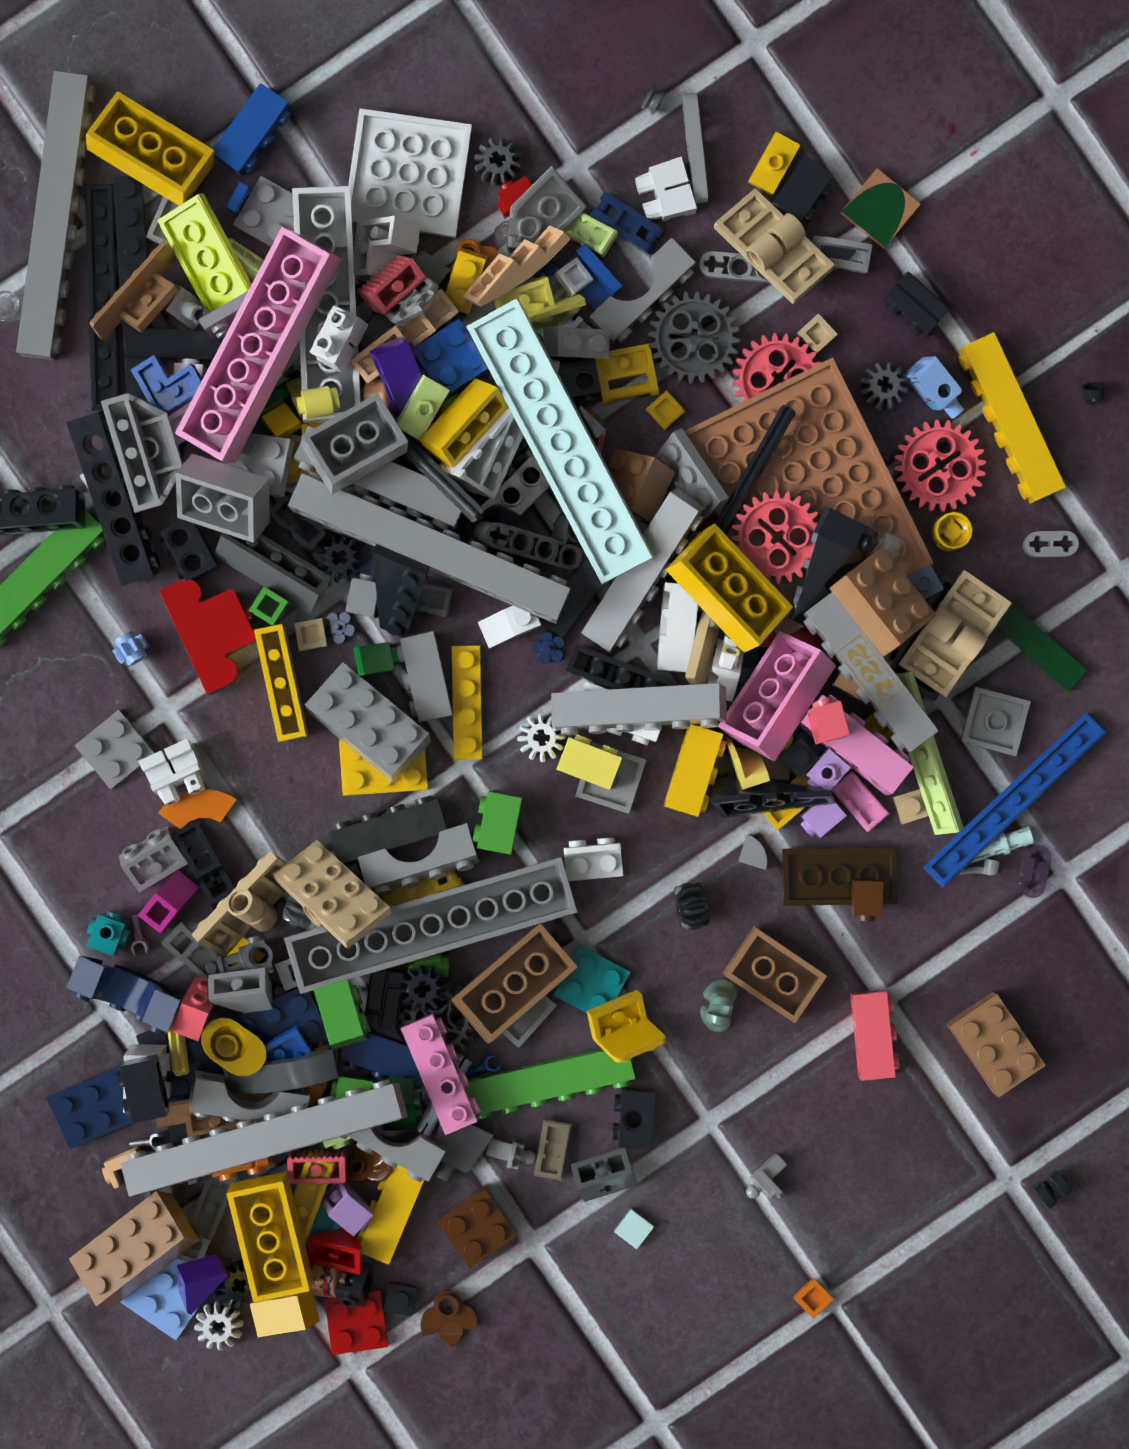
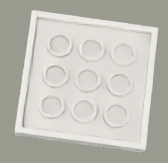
M359 109L348 185L351 190L352 224H357L360 220L397 216L420 225L419 233L456 238L472 124Z

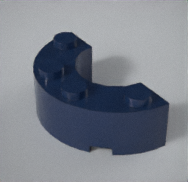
M78 957L66 987L75 991V997L88 1002L91 999L109 1002L111 1008L125 1012L127 1009L135 1013L134 1018L149 1024V1029L155 1033L166 1035V1032L171 1031L181 1002L184 999L182 995L178 994L176 998L173 996L175 993L174 989L117 964H114V967L103 965V960L97 958Z

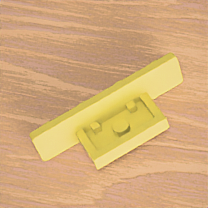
M547 276L523 282L505 295L494 300L497 310L519 298L530 321H537V323L548 322L553 319V315L562 312L565 315L580 311L581 306L587 305L586 299L580 294L554 302Z

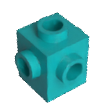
M108 910L107 914H98L97 918L93 917L88 926L87 933L91 935L86 947L110 956L117 955L120 946L125 947L130 937L131 931L127 930L129 922L123 921L124 916L114 911ZM107 928L111 930V936L107 934Z

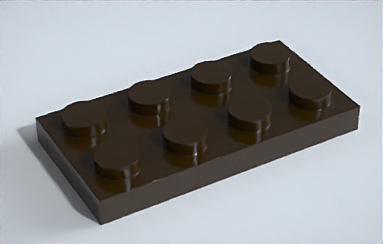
M896 847L782 849L783 906L851 905L852 880L883 881V905L897 904Z

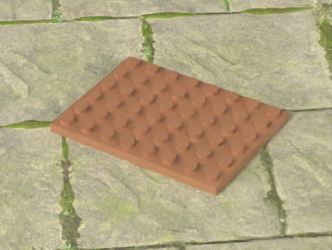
M833 358L684 431L730 498L782 405L790 407L795 411V416L746 500L745 505L752 508L754 506L752 503L753 497L762 502L764 492L767 493L769 499H773L775 490H778L780 498H784L788 491L790 492L791 501L801 496L800 506L810 503L807 512L809 514L813 512L818 513L813 519L814 523H818L827 506L878 533L876 544L873 550L869 552L867 558L883 546L906 577L933 564L930 554ZM726 501V502L723 504V506L718 510V512H717L718 517H719V515L721 514V512H722L724 506L726 505L727 501ZM742 508L739 514L745 516L747 513ZM773 509L770 511L769 520L772 524L781 525L784 522L785 516L781 510ZM736 518L733 525H740L741 521ZM758 519V523L772 535L770 540L772 544L779 542L792 556L796 555V551L782 540L784 533L781 530L776 533L762 519ZM731 528L727 534L729 539L732 536L738 535V531ZM793 529L789 536L791 542L795 545L803 544L805 533L800 529ZM760 530L750 532L749 541L752 545L761 546L764 543L765 536ZM732 541L736 546L739 545L738 542ZM773 550L769 558L773 565L781 566L784 564L786 557L781 550ZM804 567L800 568L803 575L801 578L795 573H791L792 582H788L785 576H781L780 584H776L774 576H771L769 580L791 605L797 586L805 580L806 569ZM789 611L774 628L776 635L779 631L789 635L805 626L789 619Z

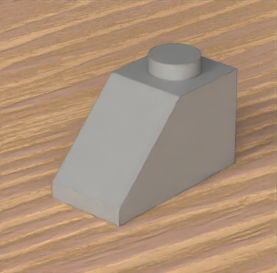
M265 967L208 975L210 1003L242 1013L273 1009L272 983Z

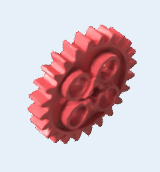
M773 333L771 341L768 342L767 338L763 335L760 346L755 341L751 342L752 352L747 349L742 350L746 358L745 360L740 358L736 360V363L742 368L734 369L732 373L740 377L732 382V386L740 387V390L734 396L743 397L744 400L742 402L766 391L774 380L772 375L777 377L791 360H794L795 364L786 373L782 382L790 379L791 373L795 371L804 372L822 362L813 363L812 360L817 353L807 354L808 343L799 347V337H796L791 343L788 342V334L785 333L782 341H778L776 333ZM773 353L780 354L784 359V364L778 367L773 366L769 362V356ZM753 375L763 376L766 385L763 388H755L751 384V377Z
M935 420L933 428H930L929 424L924 422L922 424V432L916 427L912 429L914 438L909 435L903 437L908 444L907 446L899 444L897 447L903 454L896 455L893 458L901 463L900 466L893 468L894 472L901 473V476L895 480V483L904 482L905 486L900 492L905 493L909 491L911 493L908 499L909 502L915 498L919 499L918 508L928 503L929 512H932L935 506L938 505L940 512L943 513L946 509V504H948L952 510L957 509V500L962 505H965L967 503L965 494L973 498L976 494L972 487L980 488L982 486L976 478L984 477L986 474L978 470L980 466L986 464V461L978 460V456L984 450H975L974 446L979 440H968L971 434L970 430L961 434V424H958L953 430L951 429L950 420H947L943 427L940 426L939 420ZM943 439L949 443V453L943 454L937 450L936 443L938 440ZM956 451L961 453L959 457L943 467L944 473L938 470L925 480H918L919 476L936 465V461L938 463L942 462ZM920 455L926 459L927 466L925 469L919 470L913 465L914 456ZM954 463H961L965 466L966 474L964 477H957L953 473L952 467ZM931 479L941 481L943 489L940 493H934L930 490L929 481Z
M775 490L773 499H769L767 493L764 492L762 502L753 497L752 503L754 506L752 508L745 504L742 506L747 514L745 516L741 514L736 515L741 524L732 525L731 528L738 531V535L730 537V540L738 542V549L768 580H770L771 576H774L776 584H780L781 576H785L788 582H792L791 573H795L799 578L803 577L800 568L803 567L805 559L812 556L815 543L810 541L817 523L813 522V519L818 513L813 512L809 514L807 512L810 503L800 506L801 496L791 501L790 492L787 491L784 498H780L778 490ZM779 509L784 513L785 519L781 525H774L770 522L769 513L771 510ZM758 519H762L776 533L781 530L784 533L782 540L796 551V555L792 556L779 542L772 544L770 541L772 535L758 523ZM793 529H800L805 533L803 544L795 545L791 542L789 536ZM760 530L763 532L765 540L761 546H754L750 543L749 534L751 531ZM773 550H781L785 554V562L781 566H775L771 563L769 557Z

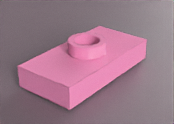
M850 771L831 790L866 832H869L889 815L888 811L853 771Z

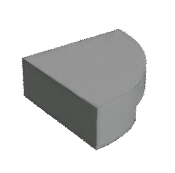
M746 834L738 861L766 870L767 856L763 846L757 839Z

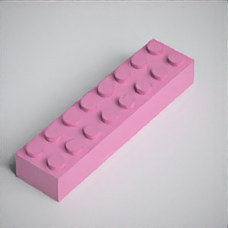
M281 227L175 434L221 461L236 462L342 258L298 233Z

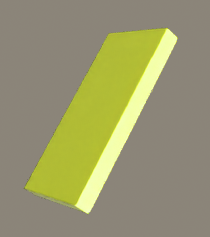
M204 193L196 195L157 220L203 307L207 309L208 314L250 289L252 283Z

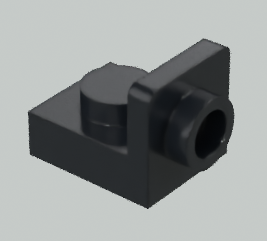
M362 1262V1273L360 1275L351 1274L349 1286L335 1285L334 1292L339 1303L351 1308L356 1306L366 1307L374 1279L370 1263Z

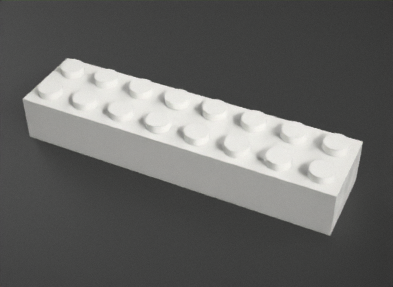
M350 186L292 188L294 232L342 258L299 340L302 390L329 386V388L336 387L340 410L334 411L333 415L306 419L305 414H303L304 423L327 422L360 403L359 372L353 364L349 362L343 374L320 363L316 359L317 357L310 353L313 343L333 306L356 316ZM351 346L355 350V353L352 356L353 358L358 354V347L355 348Z

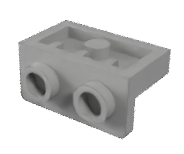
M168 827L151 832L144 841L137 845L132 844L126 847L122 854L119 855L121 868L139 893L188 864L180 848L173 840Z

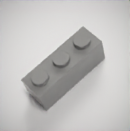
M428 632L400 639L401 645L396 647L400 663H406L408 673L403 674L406 691L412 690L414 701L409 702L412 718L418 717L419 723L453 716L435 633Z

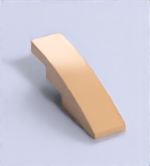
M549 225L535 243L524 239L510 257L499 253L463 297L467 301L481 307L505 295L546 265L568 243L570 238L564 231Z
M441 288L424 314L402 324L393 325L354 356L350 362L368 384L379 375L369 353L370 350L398 337H402L407 342H412L415 347L459 311Z

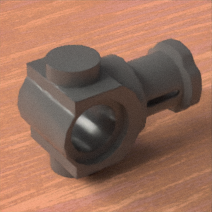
M262 933L247 938L248 944L239 947V952L225 957L219 955L216 956L220 973L265 967L267 974L275 972L273 961L275 951L267 943ZM257 947H263L268 951L269 957L265 963L255 960L254 950ZM237 961L240 962L239 964H236V965H233V966H230V967L228 966V964H231V963H234V962H237Z

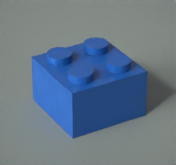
M459 319L415 347L418 358L415 359L418 368H423L428 378L450 390L445 399L465 390L475 378L482 380L490 374V370L473 338Z

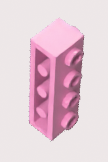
M431 1013L401 1027L402 1033L445 1135L477 1122V1114L481 1113L476 1098H470L467 1093L466 1087L470 1085L464 1070L458 1071L454 1062L459 1058L453 1044L447 1045L443 1034L448 1032L441 1017L436 1019L435 1014Z

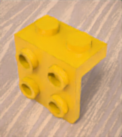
M638 990L587 1010L593 1040L617 1063L627 1062L639 1054L655 1050L658 1046L666 1043L665 1035L647 1019L643 997Z

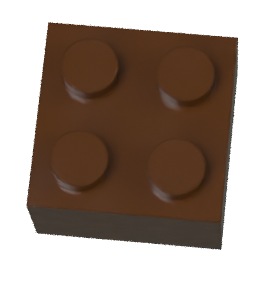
M486 1184L439 1215L437 1220L469 1269L517 1237V1229Z

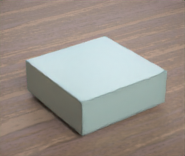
M631 1208L614 1232L635 1249H638L654 1228V1225Z

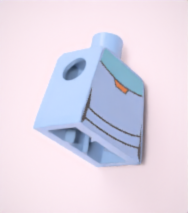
M936 356L922 357L902 375V377H907V383L932 410L944 409L953 419L965 409L956 398L962 392V389ZM939 387L941 388V394H940V395L938 394V389H939Z

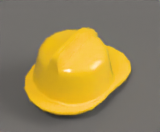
M219 1018L213 1020L205 1027L202 1033L201 1044L204 1052L210 1059L230 1073L237 1076H249L259 1071L266 1061V1049L263 1042L256 1035L231 1019Z

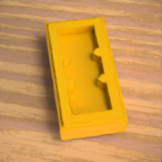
M775 132L748 183L773 196L800 148V144Z

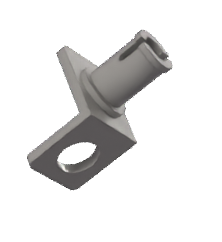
M171 282L176 286L178 292L163 310L194 330L198 324H201L199 319L208 314L207 309L203 307L199 299L183 287Z

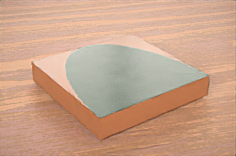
M877 168L840 214L885 249L921 204Z

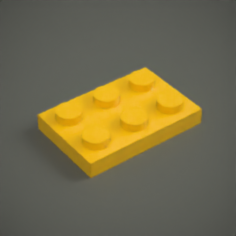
M339 739L343 796L428 790L425 749L393 784Z

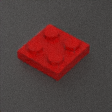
M381 1289L370 1290L366 1307H346L339 1303L337 1298H324L332 1355L389 1347Z

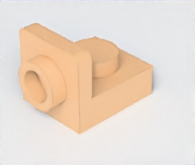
M139 1146L108 1158L103 1163L105 1168H102L104 1178L108 1184L112 1183L114 1189L119 1188L123 1184L118 1170H122L121 1163L129 1160L128 1155L140 1152Z

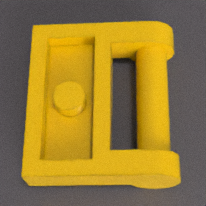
M649 344L609 351V359H595L603 405L612 404L613 400L649 393L650 396L659 395ZM647 375V383L609 390V381Z

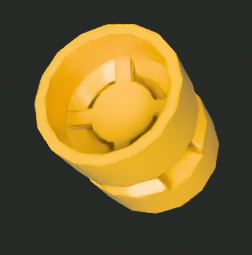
M951 512L934 522L931 527L930 536L935 547L941 551L952 552L969 542L973 530L966 516L961 513Z

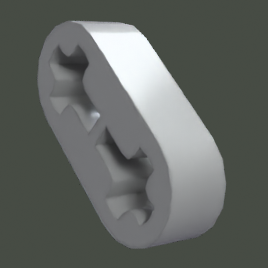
M1070 531L1032 532L1023 541L1025 553L1033 558L1068 557L1076 552L1079 545L1078 538ZM1063 536H1065L1068 542H1072V546L1067 548V552H1063V547H1053V542L1062 541ZM1035 537H1038L1039 542H1048V547L1039 548L1037 553L1034 547L1029 546V542L1034 541Z

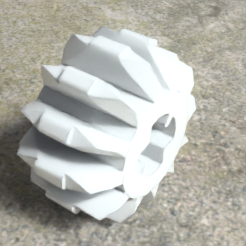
M538 714L539 724L535 725L532 717H528V723L532 728L528 729L526 726L521 725L520 730L528 733V735L518 736L517 740L520 742L528 741V744L520 750L526 752L531 747L533 751L530 753L529 759L533 760L538 751L540 752V761L545 762L544 752L548 751L552 759L556 758L551 748L554 746L562 751L564 747L561 744L555 743L556 739H566V735H555V732L558 730L550 727L552 716L548 718L547 724H543V714ZM538 730H544L546 735H550V741H545V746H539V742L533 739L534 734L538 735Z
M220 1300L215 1301L214 1309L211 1305L206 1304L203 1307L205 1313L199 1312L196 1316L202 1323L196 1324L194 1329L196 1331H203L199 1335L198 1340L209 1339L206 1346L209 1349L213 1346L214 1342H217L218 1350H223L224 1342L232 1347L235 1343L233 1337L240 1338L242 1332L237 1328L242 1327L244 1321L240 1319L235 1320L240 1314L239 1309L231 1313L229 1311L231 1305L223 1309L221 1308ZM223 1321L225 1323L223 1329H215L213 1327L215 1322L220 1323Z

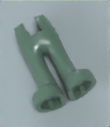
M717 979L711 982L703 993L704 998L710 1001V1004L701 1006L700 1016L707 1028L714 1032L725 1031L732 1023L733 1001L738 994L735 984L730 980Z

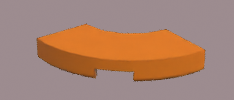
M204 789L193 795L185 792L179 795L181 799L179 802L171 806L164 805L158 814L179 829L199 818H211L221 823L238 799L225 792L212 789Z

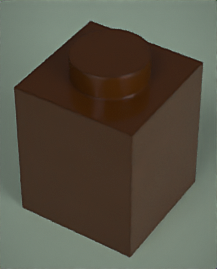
M852 880L851 914L858 915V921H875V916H882L883 881Z

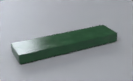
M1013 603L1010 604L995 626L1000 633L1066 692H1069L1087 672L1082 665Z

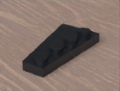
M376 544L372 551L379 626L392 635L406 638L410 631L430 566Z

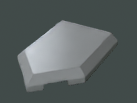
M552 166L511 206L508 247H518L524 239L535 243L549 225L563 231L587 207Z
M426 276L423 282L385 316L395 324H402L424 314L436 297L439 286Z

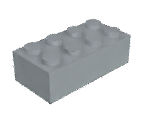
M343 662L305 704L310 715L393 784L431 742L427 731Z

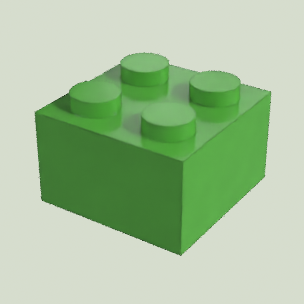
M488 791L487 796H481L478 813L483 814L482 824H476L473 841L478 842L477 848L512 854L523 797Z
M346 979L314 989L329 1045L333 1049H340L368 1040L366 1033L371 1032L367 1016L364 1012L360 1013L358 1005L363 1004L356 984L352 985Z

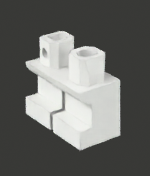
M682 157L649 167L648 173L635 178L639 195L654 191L656 200L643 203L642 205L647 219L662 218L664 222L674 217L696 214L697 207L690 184H688L689 180Z
M333 306L313 343L310 353L315 355L320 363L344 374L355 353L351 346L358 347L368 324L359 317Z
M725 633L724 640L717 639L715 655L712 657L707 684L720 683L725 686L726 700L733 702L741 673L744 652Z
M188 738L165 748V753L161 750L138 761L151 784L152 791L159 795L167 806H171L181 800L176 790L178 786L185 784L191 795L205 789L202 775L205 773L194 744Z

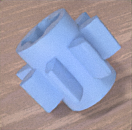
M130 631L114 641L117 648L112 651L120 663L126 661L129 666H132L147 657L145 649L150 646L142 634L136 636L133 631Z

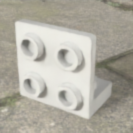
M614 837L597 838V844L586 845V840L569 841V847H563L568 881L623 876L621 843L615 842Z

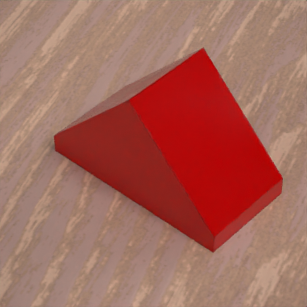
M344 1228L312 1234L308 1237L309 1263L358 1275L362 1273V1246L356 1237L352 1236Z

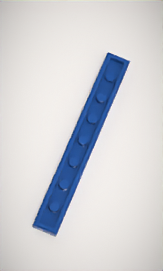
M1086 712L941 849L923 869L944 889L1104 737L1107 731Z

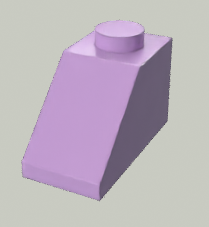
M347 1182L329 1184L327 1186L322 1202L328 1216L352 1236H355L358 1231L364 1230L369 1225L373 1216L368 1204Z

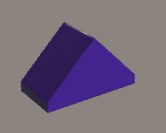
M214 1254L177 1265L179 1294L186 1312L192 1315L228 1276L219 1255Z

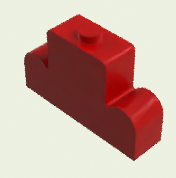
M181 580L159 590L206 694L211 695L234 684L239 678L240 669L234 660L228 658V655L256 643L255 629L251 623L255 620V617L249 611L250 606H244L239 594L233 589L203 601L205 596L204 589L193 580H188L187 582L186 580Z

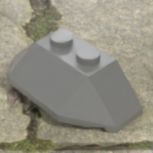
M130 393L101 401L134 512L163 505L176 483V472L183 465L168 413Z

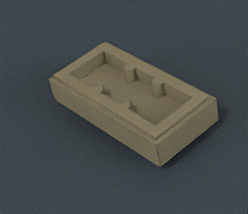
M544 1118L534 1176L562 1181L572 1123Z

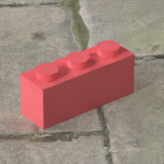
M885 990L850 993L858 1078L861 1081L895 1078V1070H899L898 1053H893L892 1042L897 1041L895 1024L890 1025L889 1013H894L892 996H887Z

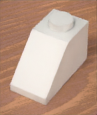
M515 606L506 608L478 622L489 648L541 627L536 615Z

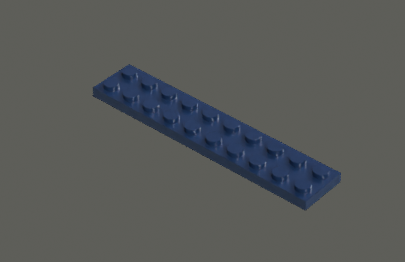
M298 987L272 998L273 1009L249 1013L239 1012L227 1017L256 1035L263 1044L296 1025L309 1045L327 1038L321 1013L312 992L300 994ZM202 1035L199 1041L185 1037L189 1063L188 1074L176 1076L172 1072V1065L171 1070L167 1071L166 1082H171V1097L168 1099V1102L185 1100L190 1097L195 1070L224 1075L223 1067L215 1063L204 1052L201 1044ZM168 1043V1044H166V1045H167V1051H166V1053H170V1048H169V1043ZM120 1065L47 1096V1102L69 1149L132 1123L131 1117L123 1113V1087H119L117 1080V1070H120Z

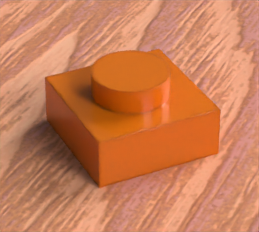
M814 1277L793 1296L796 1302L813 1319L834 1300Z

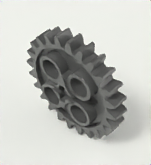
M696 291L694 299H690L687 292H684L683 301L680 302L676 296H673V306L664 302L663 308L665 313L655 312L656 317L660 321H651L650 326L656 329V331L648 333V338L655 340V342L649 344V348L657 350L652 356L653 360H662L658 369L669 368L668 378L677 373V382L679 383L685 376L688 377L689 385H692L694 377H698L699 382L703 384L706 375L712 381L715 380V370L722 375L725 373L722 366L723 363L729 366L732 365L733 362L728 355H737L738 353L731 346L740 343V339L732 337V335L739 332V327H731L736 317H726L729 307H725L722 310L718 308L720 299L712 304L710 303V294H707L704 300H700L699 292ZM677 317H684L687 319L689 326L684 330H679L674 327L673 320ZM705 319H712L715 321L717 328L712 332H707L702 328L701 322ZM691 332H696L698 338L717 337L719 342L698 340L696 345L691 344V339H670L669 335L675 334L677 336L690 337ZM675 345H682L685 347L687 354L682 358H676L672 355L671 348ZM703 347H710L713 349L715 356L711 360H704L699 355V350Z

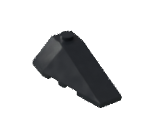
M826 506L814 529L810 541L815 543L811 558H806L803 565L806 568L805 580L797 586L792 603L793 608L790 610L788 618L805 626L803 621L807 618L804 616V613L832 593L830 590L831 586L866 560L869 552L873 550L876 544L878 533L868 526Z
M727 772L722 775L723 777L716 778L711 796L712 805L723 818L835 804V798L829 790L770 780L742 789L736 772Z

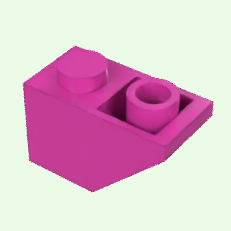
M177 870L154 894L138 916L159 933L165 932L200 886L180 870Z

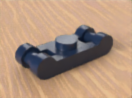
M604 191L599 198L601 202L597 208L591 210L589 216L617 230L618 236L635 246L643 254L649 256L654 250L652 246L657 239L660 240L665 231L610 193ZM610 207L617 211L613 218L606 215ZM641 227L648 232L644 239L637 236Z

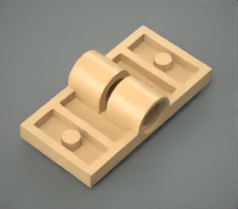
M756 188L714 224V229L792 304H795L834 269L835 264L805 236V230L800 221L789 213L783 215Z
M963 570L934 611L936 616L925 624L897 665L907 672L913 671L914 677L944 698L947 697L969 663L981 651L988 636L1011 602Z
M318 840L273 873L275 881L302 905L307 917L317 927L323 925L347 949L392 914L391 908Z
M271 851L257 862L256 867L238 882L237 887L218 903L217 908L199 923L197 929L191 935L200 944L225 957L252 927L260 932L270 930L277 921V911L273 905L286 892L275 881L273 873L287 862Z

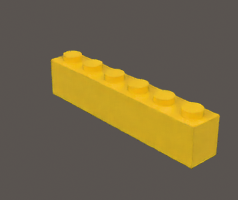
M993 332L963 346L959 350L961 353L958 356L959 362L964 371L969 370L973 381H970L971 388L976 397L981 396L985 405L982 407L983 414L988 423H993L997 431L994 433L995 440L1000 448L1004 447L1009 457L1006 458V463L1012 474L1016 473L1020 481L1018 489L1024 500L1028 499L1031 504L1064 489L1066 486L995 333Z

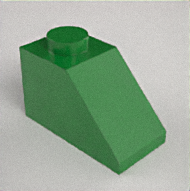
M390 642L353 647L358 674L362 678L396 671L395 664H400L397 647L391 648Z

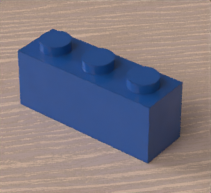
M260 83L213 148L214 158L240 177L245 172L250 173L258 162L257 155L262 149L267 150L273 142L275 130L278 126L283 127L291 116L289 103Z

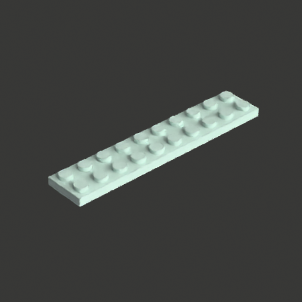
M519 298L466 326L601 584L654 557Z

